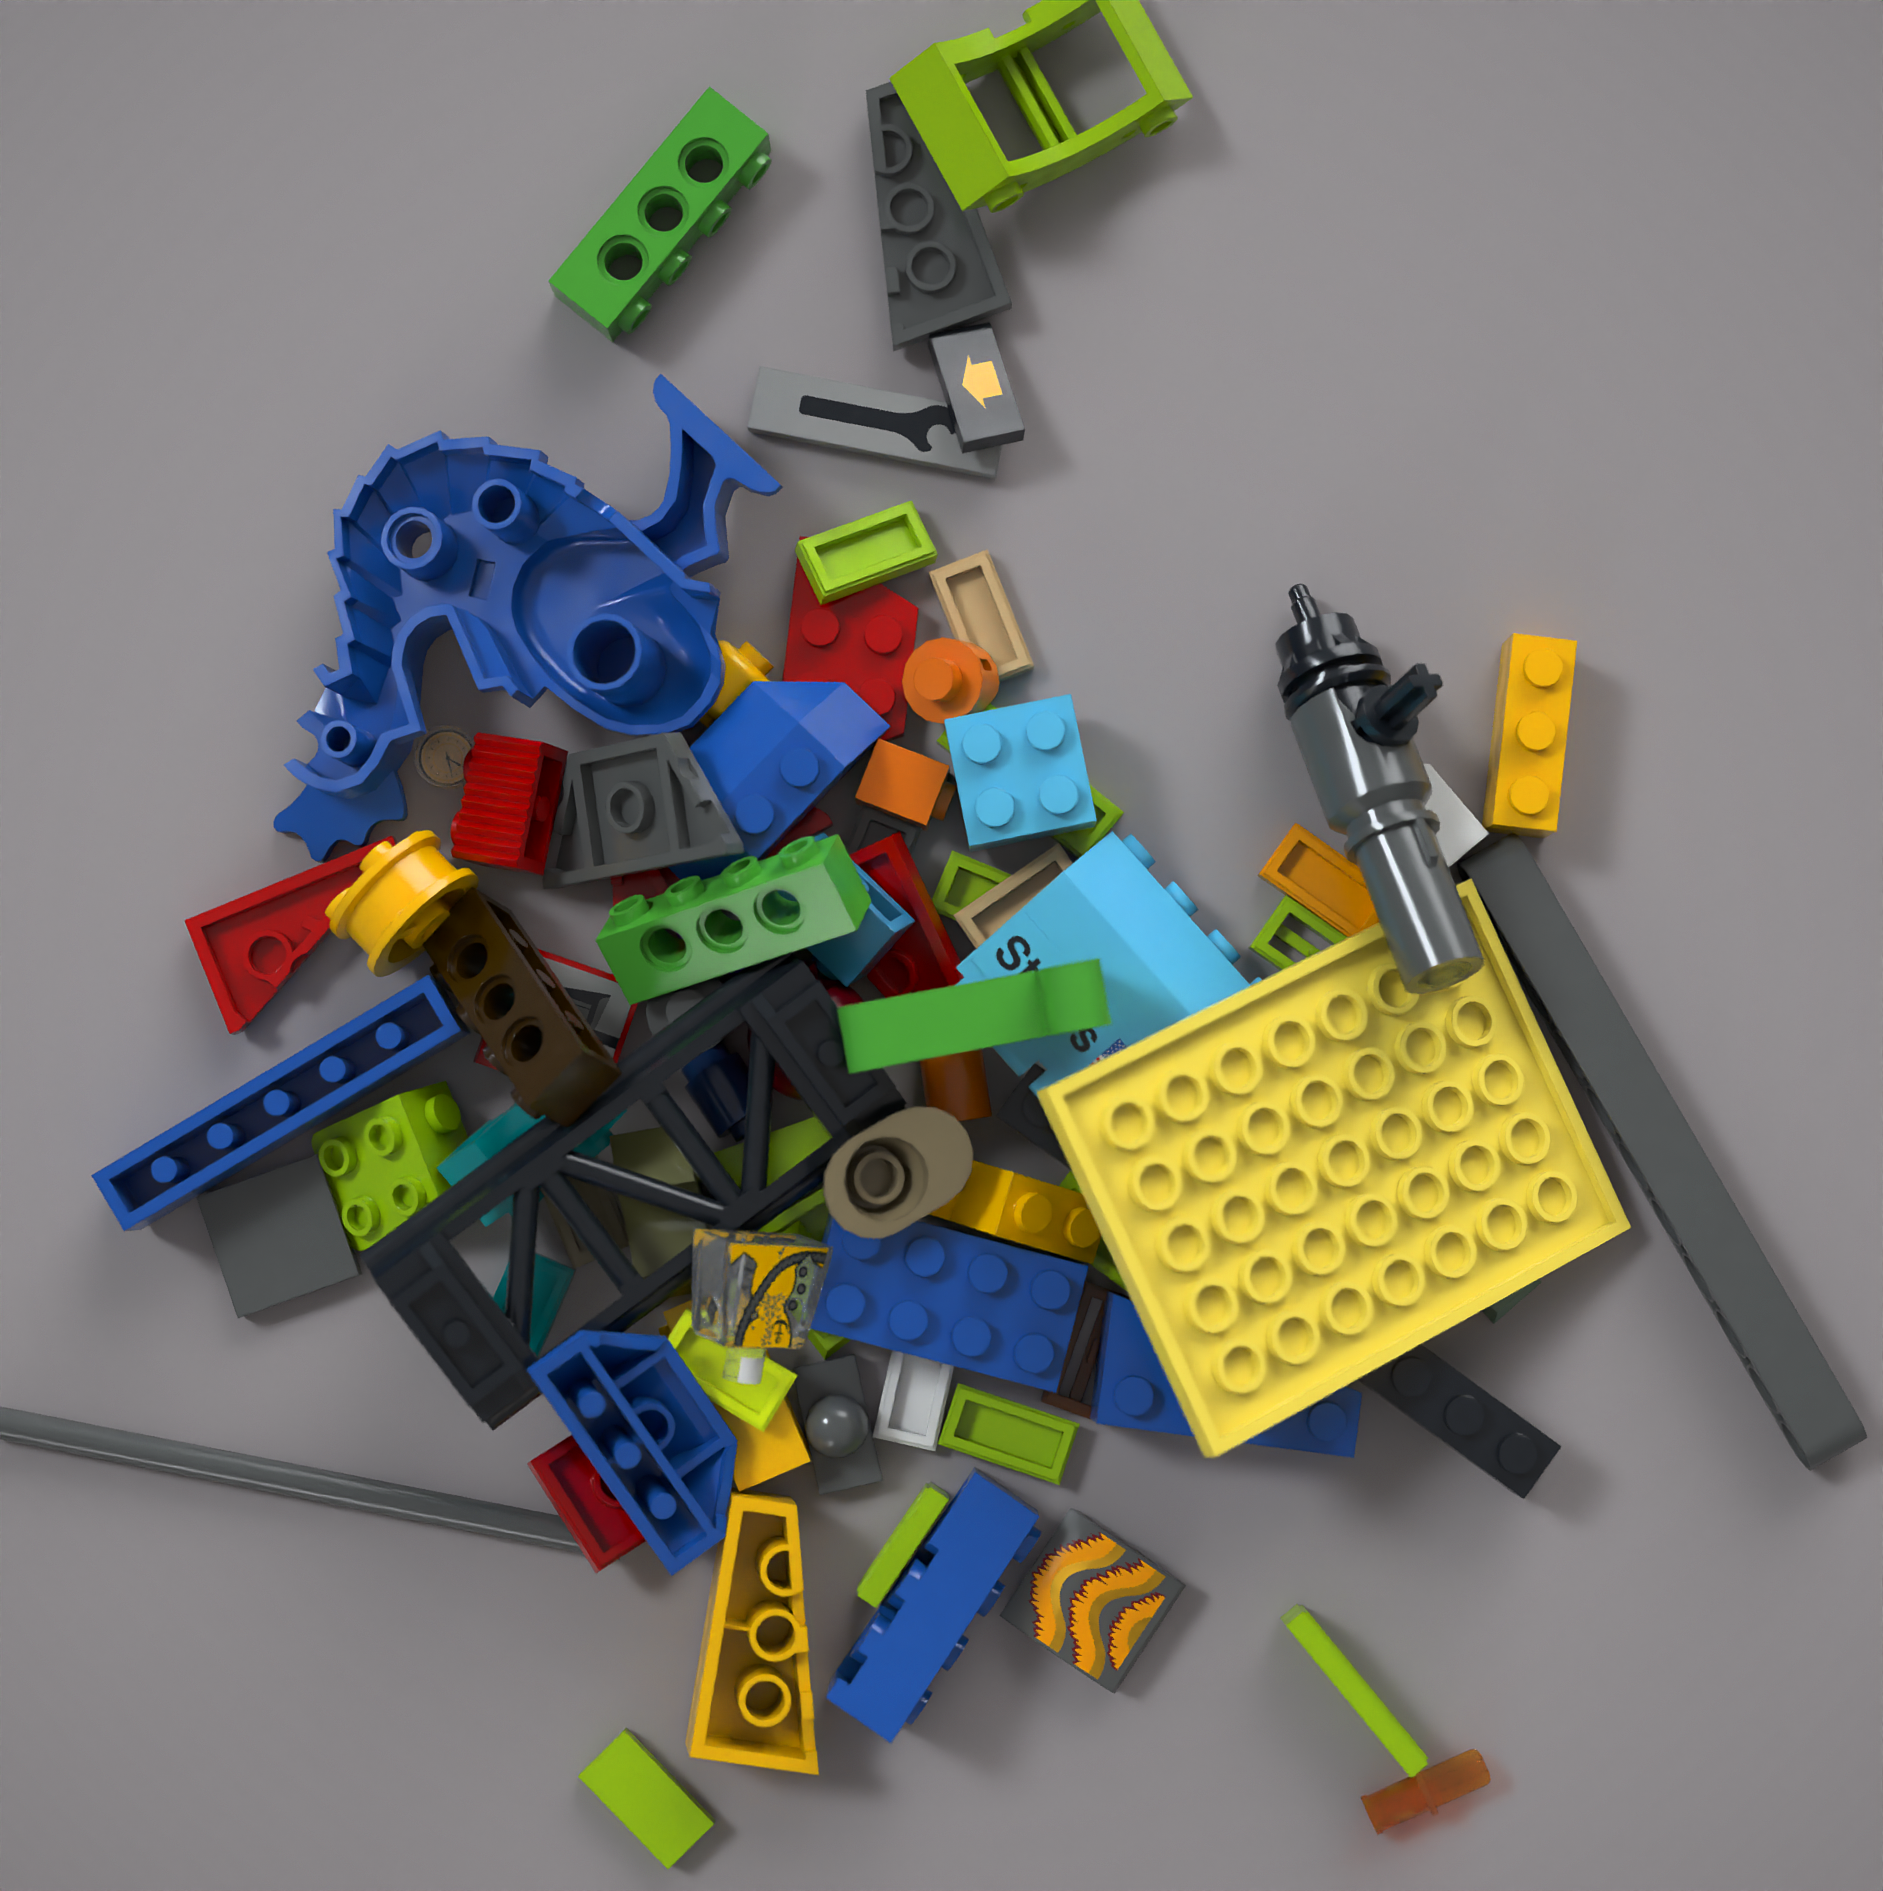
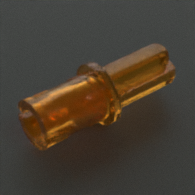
M1469 1749L1418 1772L1412 1778L1408 1776L1372 1794H1365L1360 1798L1376 1834L1379 1835L1388 1828L1406 1822L1430 1811L1432 1816L1438 1815L1437 1807L1487 1786L1491 1781L1490 1773L1482 1755L1477 1749Z

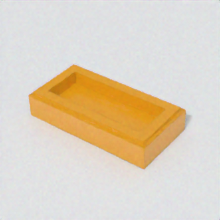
M1298 823L1291 827L1257 875L1346 937H1350L1379 922L1359 867L1348 861L1346 857Z

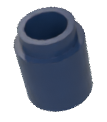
M720 1043L693 1059L681 1072L688 1081L685 1090L716 1136L720 1139L731 1134L734 1140L738 1142L744 1139L749 1068L738 1052L731 1054L725 1044Z

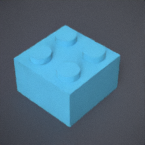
M1071 694L944 719L970 852L1095 827L1097 819Z

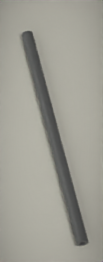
M0 1406L1 1440L583 1553L559 1515Z

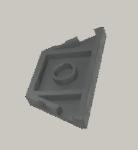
M681 732L660 733L568 755L563 779L564 797L561 804L557 807L552 831L562 835L556 868L544 870L542 879L543 889L570 887L744 853L743 842Z

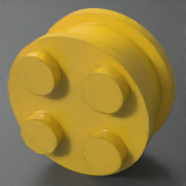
M431 830L416 831L394 847L388 841L377 845L360 864V869L364 873L351 887L335 897L325 911V914L330 919V930L339 939L352 938L369 955L367 967L377 977L390 975L425 951L422 944L450 915L449 910L471 887L475 889L478 887L479 878L471 869L461 868L457 870L439 852L441 840Z

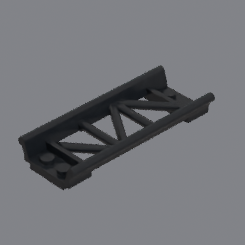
M793 952L745 967L616 1063L622 1074L569 1128L545 1116L359 1255L372 1274L375 1283L388 1298L389 1303L467 1405L472 1408L482 1423L486 1422L493 1431L543 1394L526 1370L581 1330L624 1333L726 1256V1243L730 1253L732 1244H736V1235L726 1237L732 1232L756 1233L824 1182V1173L833 1154L848 1140L888 1116L907 1109L904 1106L907 1104L898 1092L896 1085L883 1067L849 1073L837 1008L839 1007L820 981L814 977L806 964ZM745 1021L751 1029L740 1189L662 1082ZM776 1063L831 1139L767 1186ZM641 1099L715 1199L576 1152L573 1149ZM566 1176L713 1226L710 1231H726V1238L719 1239L696 1249V1241H694L647 1278L643 1279ZM540 1187L622 1294L619 1299L541 1358L530 1347ZM513 1194L506 1312L504 1313L450 1241Z

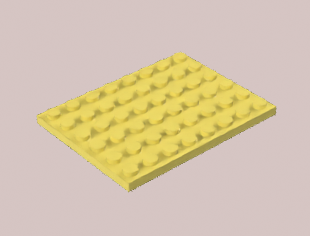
M1472 878L1459 882L1455 886L1484 958V965L1478 972L1453 986L1423 994L1406 992L1380 922L1036 1092L1204 1457H1217L1631 1228Z

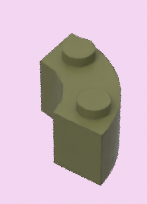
M662 1127L610 1136L614 1165L703 1195L701 1185L703 1182ZM617 1194L626 1225L632 1263L643 1279L647 1278L696 1241L697 1230L712 1229L709 1225ZM727 1255L671 1297L713 1290L718 1282L716 1266L726 1265Z

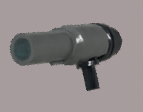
M1296 584L1289 589L1288 595L1292 603L1291 610L1297 624L1283 633L1275 643L1276 652L1282 666L1277 686L1285 703L1284 713L1286 719L1291 721L1293 733L1329 828L1348 837L1347 842L1344 844L1345 856L1351 863L1358 864L1405 991L1411 994H1423L1453 986L1478 972L1484 965V958L1436 837L1437 832L1440 830V821L1436 813L1425 808L1427 801L1432 795V785L1413 739L1419 724L1417 715L1438 696L1436 691L1443 686L1442 679L1439 674H1429L1426 665L1418 663L1392 685L1390 672L1383 667L1377 647L1361 638L1354 618L1347 613L1320 614L1316 601L1311 597L1308 587L1304 584Z

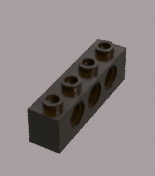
M471 887L449 910L450 915L422 944L434 962L429 970L446 990L455 994L460 1002L456 1012L462 1021L473 1031L481 1035L487 1043V1046L483 1049L487 1060L499 1072L509 1077L515 1086L510 1092L515 1103L526 1114L536 1120H539L544 1115L569 1128L609 1088L622 1072L513 912Z

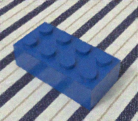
M830 1213L828 1214L820 1248H828L827 1256L822 1269L815 1265L800 1325L1039 1389L1057 1392L1089 1266L916 1221L903 1230L884 1238H861L844 1230Z

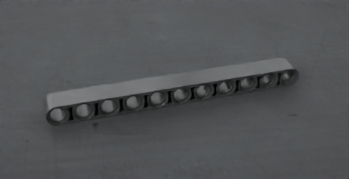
M1512 832L1459 862L1457 869L1462 881L1472 878L1514 972L1798 1459L1811 1471L1865 1440L1867 1434L1860 1418L1526 845Z

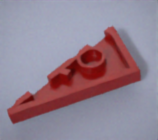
M389 836L184 920L229 1034L236 1035L243 1032L332 932L329 927L330 919L325 914L327 907L335 897L351 887L364 873L360 869V864L372 849L384 841H388L393 847L398 844L394 836Z

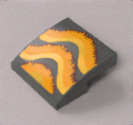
M1070 1508L999 1616L1108 1691L1116 1693L1186 1585L1137 1550L1121 1542L1079 1511Z

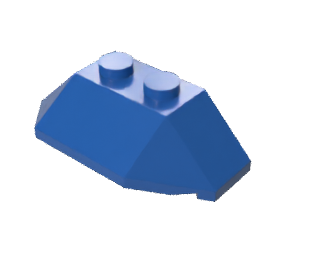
M753 681L689 747L743 842L744 853L668 868L680 880L690 876H699L702 881L720 875L726 867L742 858L755 856L758 861L764 860L891 726L845 682Z
M581 1330L526 1369L671 1576L725 1538L728 1519L726 1512L732 1488L738 1440L666 1336Z

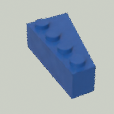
M1107 1291L1106 1302H1104L1090 1419L1096 1424L1195 1437L1133 1301ZM1344 1386L1242 1443L1354 1458L1362 1393Z
M974 1467L830 1678L826 1699L892 1743L904 1723L907 1722L912 1725L929 1701L932 1692L927 1688L942 1667L948 1671L962 1653L969 1641V1638L964 1636L963 1633L975 1614L978 1613L985 1617L1000 1597L1006 1585L998 1579L1013 1558L1021 1564L1036 1544L1042 1533L1041 1530L1034 1526L1040 1517L1038 1510Z

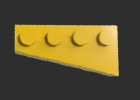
M732 1487L726 1512L728 1517L726 1535L717 1544L685 1739L688 1754L692 1758L819 1775L813 1721V1696L809 1672V1646L804 1610V1586L797 1505L791 1496L747 1489L739 1492L738 1488Z

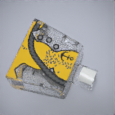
M694 1228L692 1251V1327L695 1334L727 1347L722 1376L724 1379L743 1384L761 1383L766 1349L798 1350L806 1343L832 1258L833 1247L798 1233Z

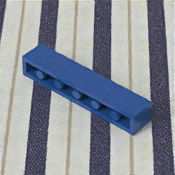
M427 975L91 1176L123 1231L142 1230L471 1034V1032L457 1014L456 1007L445 988L433 976Z

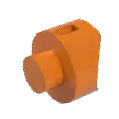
M941 637L928 640L913 651L905 664L902 684L905 698L915 713L927 721L944 724V719L983 712L994 700L1000 681L997 666L987 651L974 643Z

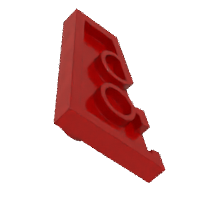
M900 831L849 854L850 858L915 920L910 928L867 974V978L885 998L955 986L961 981L964 976L956 968L961 963Z

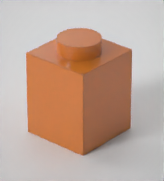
M878 738L855 795V801L857 805H865L927 831L932 817L944 821L957 786L946 782L950 773L949 765Z

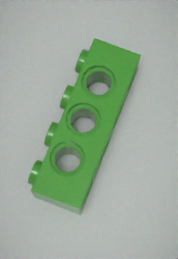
M709 86L548 280L554 296L612 343L622 331H625L628 335L633 333L649 314L652 304L648 300L663 282L671 286L684 273L692 259L688 251L702 234L710 238L723 226L732 211V207L728 203L740 188L745 186L749 190L764 176L772 162V159L768 157V154L771 152L769 134ZM701 160H714L723 167L720 175L708 183L697 182L689 176L692 166ZM671 207L680 211L683 214L682 220L677 227L670 231H658L649 225L651 216L661 208ZM621 256H635L643 262L640 272L629 280H618L609 274L612 263Z
M839 834L819 841H815L813 837H804L785 846L778 855L758 861L755 856L745 857L730 864L720 875L702 881L699 876L684 878L671 885L664 894L646 900L643 895L628 897L610 909V917L595 941L629 1005H633L857 931L872 900ZM777 890L789 892L798 902L783 898ZM720 909L731 911L740 920L728 918ZM666 929L676 931L683 939L673 937Z

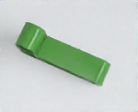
M1100 958L837 1008L849 1073L1112 1024Z

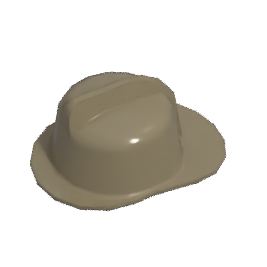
M913 1106L888 1116L854 1136L833 1154L824 1173L823 1195L830 1215L844 1230L861 1238H884L903 1230L945 1205L963 1189L972 1172L973 1148L968 1132L953 1115L936 1107Z

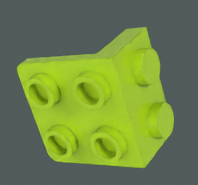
M446 1081L398 1094L317 1131L312 1136V1148L315 1155L319 1154L320 1165L326 1172L348 1238L355 1250L363 1251L368 1249L451 1187L436 1167L467 1140L468 1136L461 1120L459 1107L454 1101Z

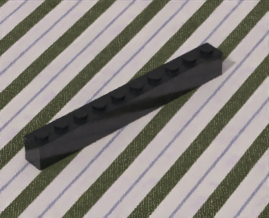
M1035 1063L1001 1107L996 1117L1073 1172L1040 1100L1028 1088L1045 1072L1043 1068ZM1422 1344L1357 1379L1522 1499H1525L1562 1447Z

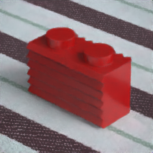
M477 732L473 737L475 745L467 753L463 764V775L467 783L463 787L465 795L461 799L462 808L455 814L451 824L450 834L454 844L450 850L452 857L480 866L543 876L568 751L541 741Z

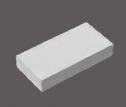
M892 1350L873 1437L935 1451L954 1366Z

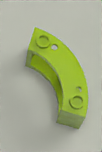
M1042 0L1024 11L1022 17L1026 24L997 38H994L988 27L957 39L935 42L889 78L962 211L987 206L991 213L1004 210L1020 200L1025 192L1089 163L1141 132L1145 138L1152 137L1177 121L1178 117L1175 110L1191 100L1193 96L1139 0ZM1099 12H1102L1147 94L1115 115L1077 135L1032 52L1051 43ZM998 70L1043 151L1020 159L1007 161L965 83Z

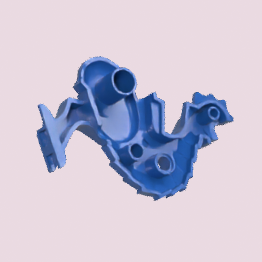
M662 374L656 378L653 384V394L655 402L667 416L670 423L671 453L669 478L664 500L659 508L651 515L639 520H628L616 509L584 489L585 484L577 477L548 465V456L541 450L497 445L489 436L450 439L441 430L399 449H395L388 444L367 475L362 476L358 474L343 508L333 509L335 549L328 551L327 554L341 591L333 596L343 631L341 636L335 638L339 670H334L325 664H321L313 669L326 688L315 711H307L297 720V723L315 736L318 742V751L308 764L295 758L284 764L293 776L307 785L294 802L275 817L273 826L276 831L280 833H297L306 843L311 858L318 863H325L339 842L348 841L354 845L364 847L368 844L371 832L377 824L388 820L404 821L407 819L406 797L397 771L410 754L414 739L427 734L420 708L423 665L427 651L436 638L449 630H453L476 686L482 693L506 690L512 698L531 708L549 689L574 710L608 731L633 737H647L660 733H678L693 727L716 703L724 685L726 665L715 634L721 592L712 584L692 580L691 577L728 561L729 550L725 516L735 490L739 487H744L752 493L769 497L777 494L783 486ZM431 532L432 542L428 551L421 557L413 558L412 548L416 539L424 533Z

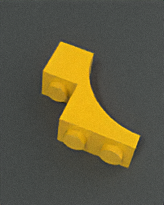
M974 1160L972 1161V1172L963 1189L948 1203L929 1213V1215L1090 1264L1094 1262L1102 1235L1082 1193Z

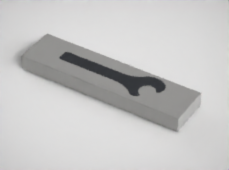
M763 366L759 367L747 427L749 432L980 477L996 478L1002 445L962 454L947 404L944 401Z

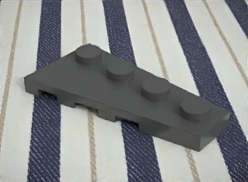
M891 81L866 90L894 352L927 340L930 334L954 330L1012 309V302L977 208L962 211Z

